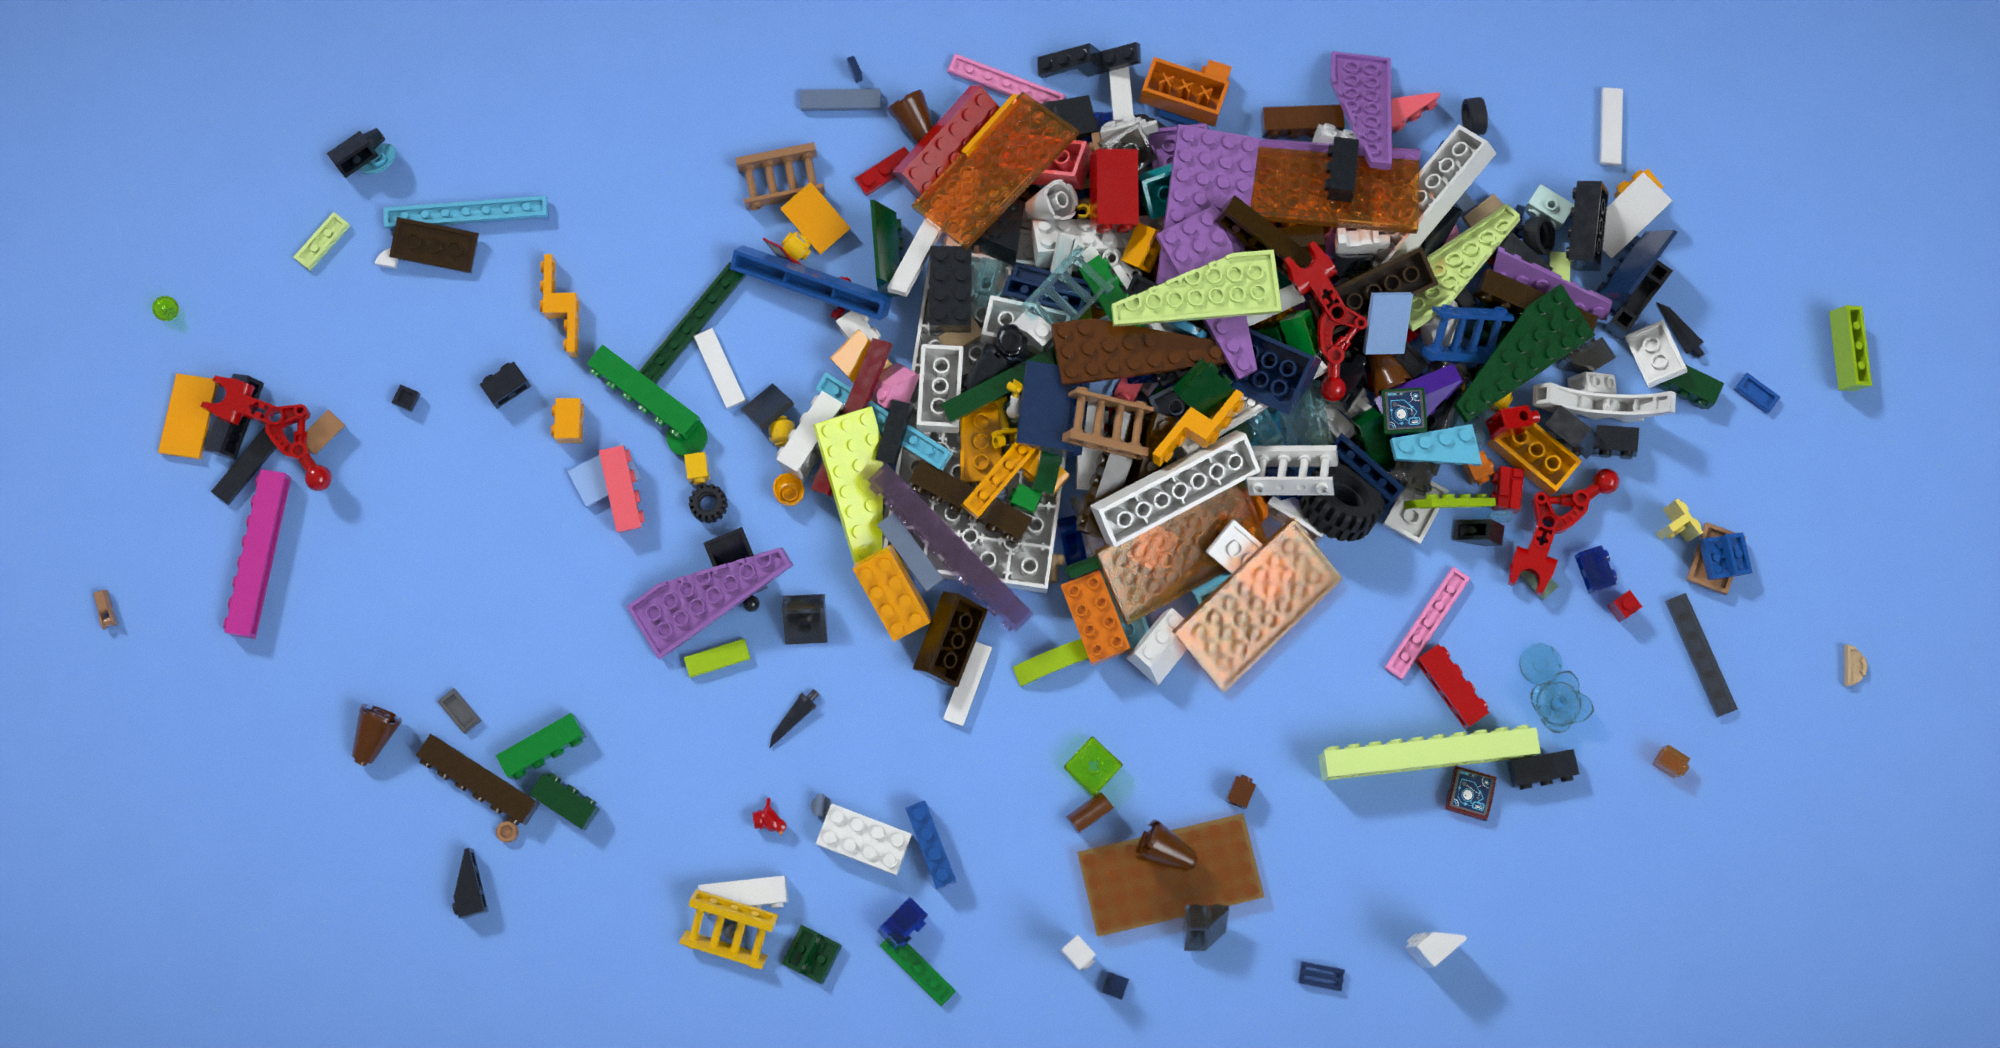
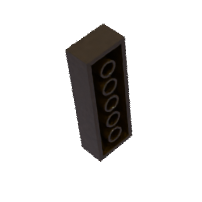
M1422 246L1352 277L1334 286L1346 307L1367 319L1371 293L1411 292L1415 296L1438 285V281ZM1323 291L1324 294L1321 297L1327 298L1329 292ZM1314 297L1306 299L1304 303L1307 309H1310L1316 329H1318V320L1322 315V311ZM1338 307L1332 309V316L1334 318L1340 316V309ZM1337 325L1334 327L1332 335L1348 327Z

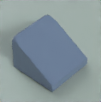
M1465 191L1453 206L1463 210L1460 215L1462 217L1477 205Z

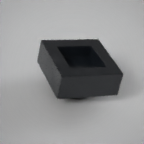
M400 384L391 403L412 412L421 394Z

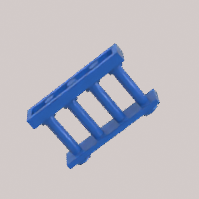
M1447 304L1433 306L1432 311L1441 317L1434 343L1422 345L1420 352L1430 361L1486 362L1496 348L1495 345L1502 321H1514V317L1503 307L1486 309L1453 307ZM1449 318L1458 319L1452 343L1449 346L1442 345ZM1467 319H1475L1476 322L1470 343L1467 346H1460ZM1494 320L1487 345L1478 347L1484 321Z

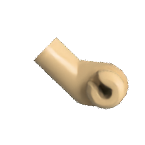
M1058 553L1052 555L1049 583H1057L1058 565L1065 564V556L1063 554L1058 555Z

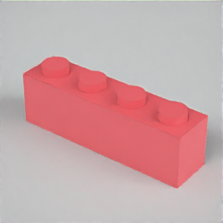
M624 445L599 450L616 532L621 533L643 528L642 523L645 522L643 510L639 511L637 504L641 502L638 490L634 491L633 482H636L635 472L630 470L628 463L632 461L630 450H625Z

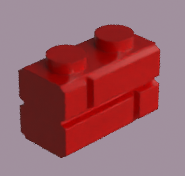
M1499 466L1496 472L1492 474L1491 483L1495 485L1494 492L1491 491L1490 498H1495L1496 506H1492L1493 511L1518 513L1521 510L1524 469Z

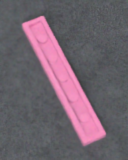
M954 54L947 73L1006 96L1010 97L1015 93L1022 102L1033 106L1066 98L1065 94L958 54Z
M1455 567L1450 569L1384 667L1385 670L1400 680L1404 678L1470 580V577Z

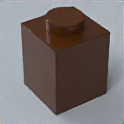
M1236 776L1225 801L1245 810L1257 784L1252 783L1253 779L1248 776Z

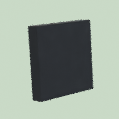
M772 383L741 410L763 431L789 410L794 403Z

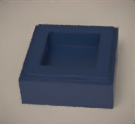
M855 56L848 57V68L855 83H858L863 79L862 71Z

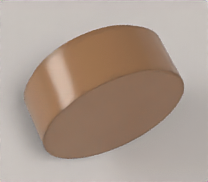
M504 821L498 825L496 835L500 841L511 843L517 839L519 829L511 821Z

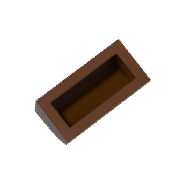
M1099 792L1067 815L1066 818L1079 834L1113 810L1114 807L1102 792Z

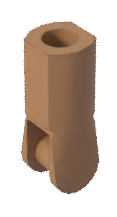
M108 590L93 593L102 629L106 630L111 625L117 626L118 621ZM109 613L110 617L105 618L104 614Z

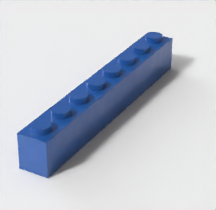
M744 245L733 252L731 270L877 320H882L888 316L893 297L891 295Z

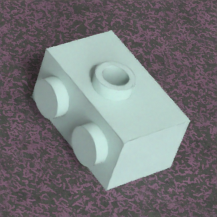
M1540 184L1524 211L1530 217L1547 216L1551 219L1554 229L1558 231L1569 216L1571 207H1574V204Z

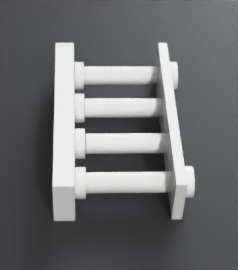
M1337 445L1252 446L1261 472L1257 473L1256 477H1247L1249 495H1334L1333 477H1328L1329 467H1338ZM1266 467H1278L1277 477H1265ZM1287 467H1300L1298 477H1286ZM1308 467H1321L1320 476L1307 477Z

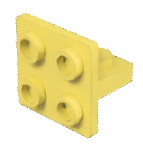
M1677 498L1663 508V511L1672 523L1656 533L1660 540L1666 536L1670 540L1680 533L1688 543L1703 533L1701 524L1690 515L1689 509L1683 501Z

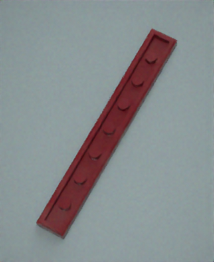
M872 338L841 415L868 407L893 346L890 342ZM822 459L811 490L831 497L832 489Z

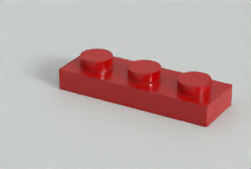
M905 146L855 178V182L866 197L896 178L892 171L909 154Z

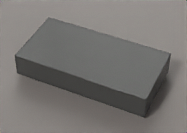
M455 688L438 701L440 706L464 734L468 733L482 721Z

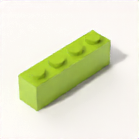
M1845 305L1829 311L1838 391L1855 392L1872 386L1863 307Z

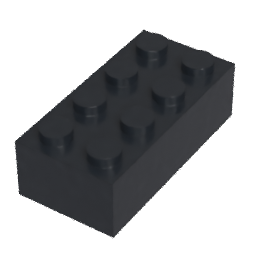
M1577 181V185L1573 188L1572 192L1575 203L1574 207H1571L1570 218L1573 221L1572 227L1568 229L1570 247L1566 248V259H1568L1575 270L1600 271L1609 192L1602 181Z
M930 246V332L971 333L972 246Z

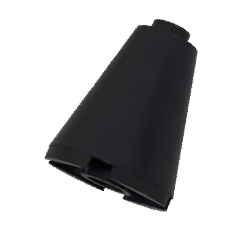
M987 343L962 385L963 392L1014 366Z

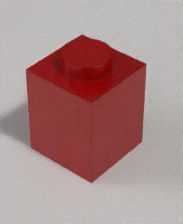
M1631 590L1607 605L1618 622L1625 620L1643 607Z

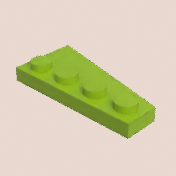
M1439 494L1426 495V499L1404 501V509L1496 506L1495 498H1487V494H1474V498H1471V494H1459L1458 498H1455V494L1442 495V498H1439Z

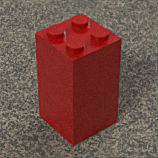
M1096 149L1090 155V230H1096V233H1108L1109 230H1116V233H1129L1130 230L1139 225L1138 149Z

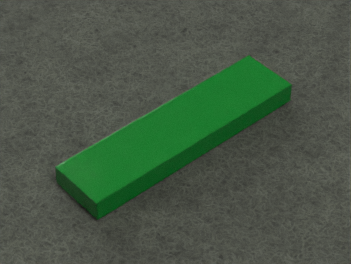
M895 930L881 943L880 947L941 1007L956 992Z

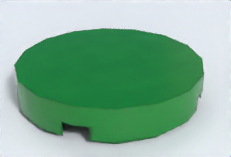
M702 422L687 441L682 437L680 439L674 437L669 432L670 428L667 430V443L671 451L677 456L684 458L686 454L700 453L707 445L708 435Z

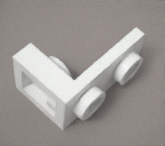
M1583 372L1567 378L1570 389L1617 394L1613 374Z

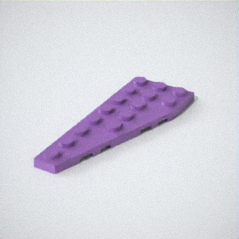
M1332 51L1330 56V84L1355 138L1359 139V146L1370 168L1390 170L1392 165L1391 58Z
M1211 207L1155 236L1178 276L1233 253L1232 243L1225 230L1215 222L1217 216ZM1246 316L1203 319L1216 344L1221 348L1222 354L1237 381L1257 370Z

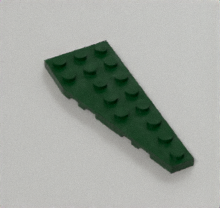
M1562 284L1526 306L1521 316L1512 325L1510 331L1495 348L1482 369L1476 374L1474 380L1456 401L1454 407L1465 423L1595 336V333Z

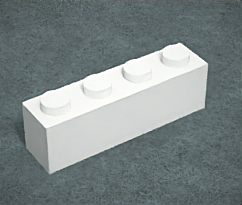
M786 876L698 885V890L758 909H762V905H770L771 908L784 907L783 903H788ZM706 912V916H708V915H714V914H711V913Z

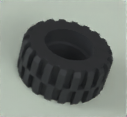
M1338 462V467H1329L1328 477H1333L1334 495H1300V508L1303 509V516L1308 518V523L1311 526H1315L1318 532L1326 534V537L1331 539L1334 537L1338 541L1347 540V542L1360 540L1369 534L1381 516L1384 507L1383 496L1348 464L1341 465ZM1317 467L1310 477H1319L1321 467Z

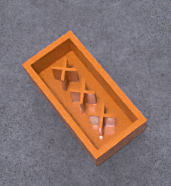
M1154 57L1142 87L1139 102L1215 127L1230 81Z
M1100 570L1060 585L1092 666L1131 651Z

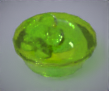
M161 296L153 302L152 311L159 320L170 321L178 315L179 305L172 297Z

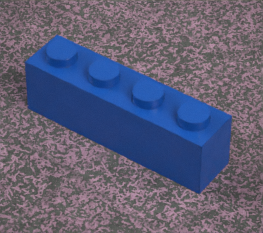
M924 800L906 807V812L936 890L956 883L957 881L926 801Z

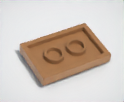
M1706 522L1703 525V533L1700 534L1699 540L1733 534L1735 532ZM1698 540L1685 581L1727 595L1733 577L1708 581Z

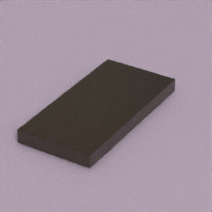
M397 217L389 257L471 274L479 233Z

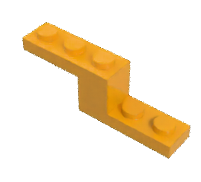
M544 254V261L540 263L541 273H543V280L540 281V291L543 293V300H540L539 304L540 312H543L546 319H564V331H567V339L563 341L564 351H567L570 358L578 357L579 297L576 293H555L556 260L552 254Z
M1236 389L1212 420L1190 407L1152 453L1153 463L1161 467L1164 462H1168L1177 446L1180 447L1186 437L1205 449L1210 444L1213 445L1219 438L1221 430L1223 428L1226 429L1230 425L1234 414L1240 413L1245 404L1244 393Z

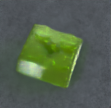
M1092 736L1064 765V769L1091 795L1095 796L1120 770L1123 764ZM1096 761L1098 763V770L1090 771L1088 769V762L1094 763Z

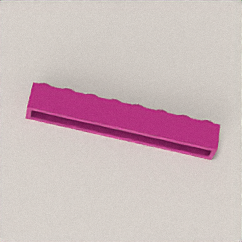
M261 469L260 474L257 475L255 480L257 488L255 495L251 498V515L246 520L248 528L246 535L242 538V555L237 560L238 572L232 583L234 588L233 595L228 600V617L224 619L223 623L224 632L231 636L256 639L291 482V477L283 472Z

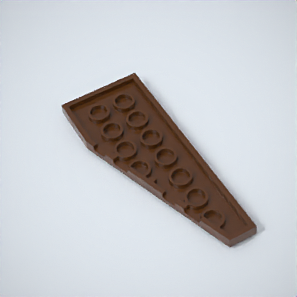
M1095 318L1051 324L1061 386L1191 369L1201 358L1207 363L1212 361L1216 366L1227 363L1221 348L1218 347L1215 340L1133 325L1113 327L1112 321Z

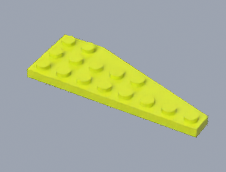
M872 406L812 424L854 564L882 549V532L877 524L883 521L884 462L875 460L881 435Z

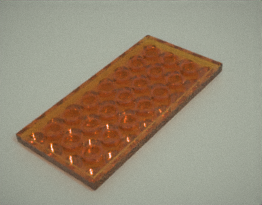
M1022 92L974 145H978L968 157L965 153H962L911 206L914 211L967 250L1079 135V132L1075 127Z
M1258 147L1251 208L1266 220L1271 222L1417 234L1419 216V160L1392 158L1391 169L1385 170L1370 168L1365 157L1358 155L1355 192L1352 203L1327 200V191H1324L1325 179H1329V174H1325L1327 161L1330 162V157H1327L1326 152Z
M1245 481L1224 490L1115 548L1107 544L1095 550L1125 624H1131L1226 572L1227 570L1205 551L1231 519L1235 520L1267 549L1270 548Z
M1292 517L1172 632L1220 691L1225 693L1343 578L1298 520Z
M1244 814L1171 830L1196 852L1197 864L1188 871L1137 859L1136 855L1139 854L1136 853V848L1140 838L1077 852L1097 937L1265 898Z

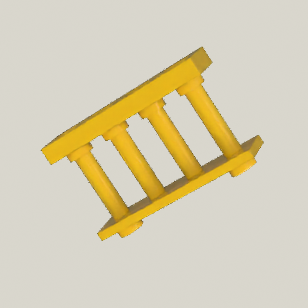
M696 889L689 902V907L696 910L691 931L686 930L679 944L685 945L690 949H698L740 962L751 968L762 969L768 955L761 953L766 931L772 932L777 922L778 914ZM704 912L716 915L711 937L699 934ZM725 918L737 922L732 944L720 941ZM745 925L758 929L753 950L740 947Z

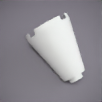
M1061 179L1051 181L1025 203V215L1030 220L1065 221L1072 218L1076 213L1075 207L1078 205L1077 194L1073 186L1066 184Z

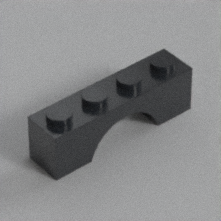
M1657 260L1632 295L1615 312L1604 329L1621 340L1630 331L1644 308L1662 287L1673 270Z

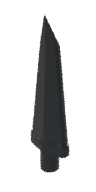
M1657 303L1683 347L1684 352L1688 354L1692 351L1698 359L1705 355L1699 347L1704 341L1670 307Z
M813 689L807 696L803 693L798 696L799 698L773 732L769 749L817 707L813 703L819 696L816 690Z

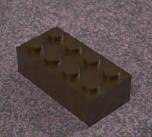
M943 591L914 663L913 670L943 685L958 688L988 609L958 593Z

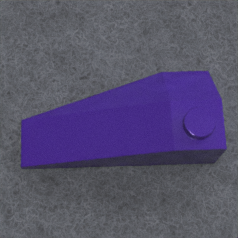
M1451 364L1392 389L1424 387L1426 415L1428 417L1436 411L1435 408L1443 400H1446L1463 383V379L1455 365ZM1380 395L1374 400L1383 415L1382 398ZM1395 434L1396 437H1402V436H1408V435H1410V434Z

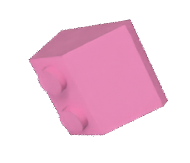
M896 363L881 372L871 399L890 409L892 399L909 403L920 375L906 366Z

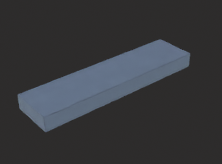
M880 89L801 90V111L881 110Z
M895 512L877 524L926 593L943 581L942 576Z

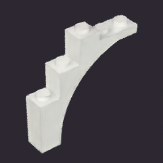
M1549 382L1533 385L1532 405L1554 413L1562 405L1573 415L1580 414L1593 420L1612 417L1625 423L1644 421L1646 417L1675 413L1676 393L1667 391L1639 395L1603 394L1570 389Z

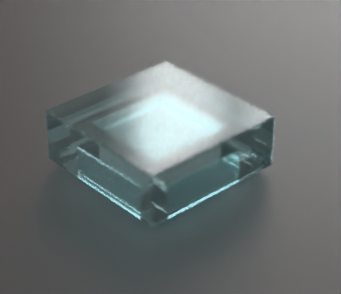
M1492 511L1487 515V519H1492L1498 523H1508L1513 519L1512 511Z

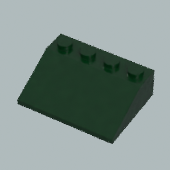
M870 200L877 288L879 292L893 297L901 296L890 293L887 289L904 258L900 257L899 251L903 250V238H898V231H902L901 219H897L896 212L876 200Z

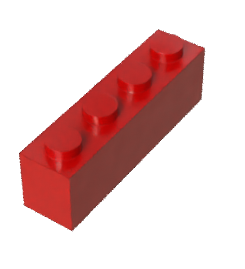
M1437 644L1417 658L1415 662L1463 728L1467 729L1490 713L1487 710L1488 705L1482 698L1476 695L1474 692L1476 689L1473 684L1464 679L1462 676L1463 671L1459 665L1453 664L1450 660L1448 650L1444 646L1441 647Z

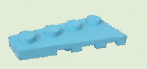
M1472 424L1402 436L1390 440L1394 461L1482 465Z

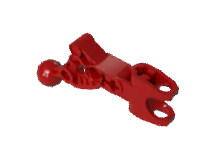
M1315 241L1307 244L1312 257L1311 264L1307 268H1300L1290 256L1283 259L1289 279L1298 294L1302 296L1310 291L1322 311V315L1318 320V346L1320 353L1328 362L1327 377L1320 384V394L1325 400L1336 402L1342 399L1346 392V385L1343 379L1340 378V363L1345 357L1344 352L1351 345L1350 340L1357 331L1366 328L1368 322L1365 317L1344 305L1329 278L1337 274V270L1330 257L1323 252ZM1323 291L1329 292L1327 298L1321 297L1324 294ZM1334 307L1340 309V316L1338 318L1332 316V309ZM1337 325L1350 327L1344 337L1340 336L1333 345L1332 334L1334 327Z
M214 376L212 381L225 388V398L219 403L203 401L200 406L201 408L214 414L222 421L236 426L239 425L242 416L264 424L265 432L273 444L286 457L299 461L306 471L305 482L311 490L322 491L330 486L332 481L330 470L325 466L315 463L307 446L308 432H305L306 420L310 418L311 413L305 405L297 404L277 407L251 397L255 387L235 378ZM260 408L263 412H265V415L258 411L254 413V410ZM281 414L279 421H272L274 415ZM297 423V431L294 432V443H290L284 434V429L289 425Z
M1607 468L1597 471L1594 474L1593 483L1584 490H1577L1574 494L1547 496L1545 492L1540 491L1536 493L1532 500L1536 526L1528 549L1520 546L1516 547L1510 564L1508 585L1514 586L1520 573L1528 571L1533 573L1538 580L1535 594L1539 596L1543 594L1549 580L1554 575L1558 559L1547 556L1554 535L1562 534L1573 527L1587 512L1590 500L1598 494H1610L1617 490L1619 477L1615 471ZM1551 504L1572 506V510L1563 516H1558L1555 514ZM1542 521H1550L1552 527L1544 526ZM1542 535H1545L1542 542L1543 546H1541L1538 540Z

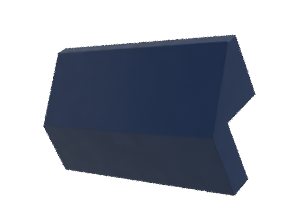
M1016 262L1012 276H1007L1002 295L1081 316L1089 305L1092 291L1083 279L1051 273L1045 269Z
M1341 433L1332 444L1337 445L1338 462L1341 465L1348 464L1377 489L1383 496L1384 507L1388 510L1403 493L1405 487L1347 436Z

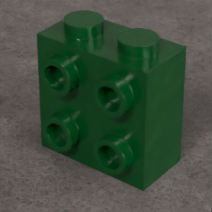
M1203 358L1173 387L1176 394L1186 404L1208 418L1235 392V389L1231 386L1233 381L1225 373L1221 376L1218 373L1220 369L1212 361L1207 363Z

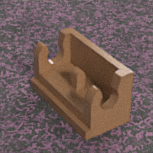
M328 409L306 431L308 432L307 446L316 455L346 425Z

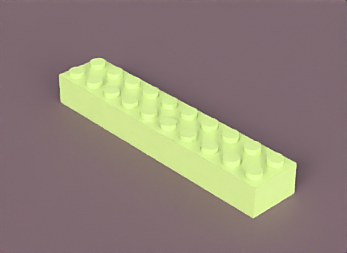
M1521 725L1516 726V728L1510 731L1508 727H1502L1490 731L1491 733H1488L1487 729L1474 731L1470 735H1466V732H1457L1445 738V734L1433 735L1428 740H1424L1423 736L1411 738L1407 742H1403V739H1394L1382 745V741L1370 742L1365 747H1361L1360 744H1350L1348 747H1344V749H1340L1339 746H1331L1324 749L1323 753L1318 755L1321 780L1326 781L1532 757L1541 753L1537 728Z

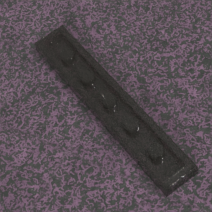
M1684 593L1666 600L1667 608L1716 718L1738 710L1687 594Z

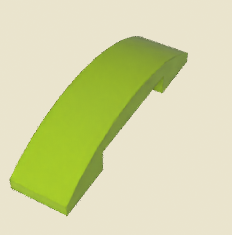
M1078 639L1030 658L1012 668L1020 687L1048 674L1088 660L1089 657L1082 639Z

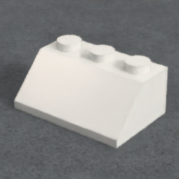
M1273 495L1268 502V516L1312 544L1316 545L1324 533L1318 532L1315 526H1311L1308 523V518H1305L1302 514L1303 509L1300 508L1298 499L1294 498L1293 495Z
M1170 608L1159 616L1126 658L1158 686L1195 638L1188 622L1173 608Z
M1420 932L1419 934L1415 933L1407 940L1409 944L1405 949L1421 968L1435 967L1467 938L1465 935Z

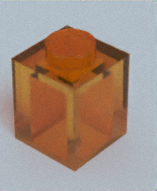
M1668 744L1661 748L1652 765L1672 778H1676L1686 774L1689 769L1688 762L1691 758Z

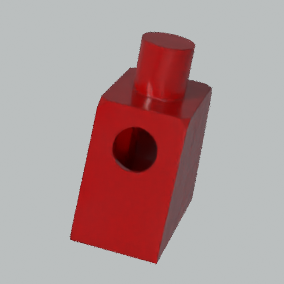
M1528 405L1500 409L1485 421L1490 439L1496 440L1523 433L1532 427L1534 423L1540 421V414L1537 410L1530 411Z

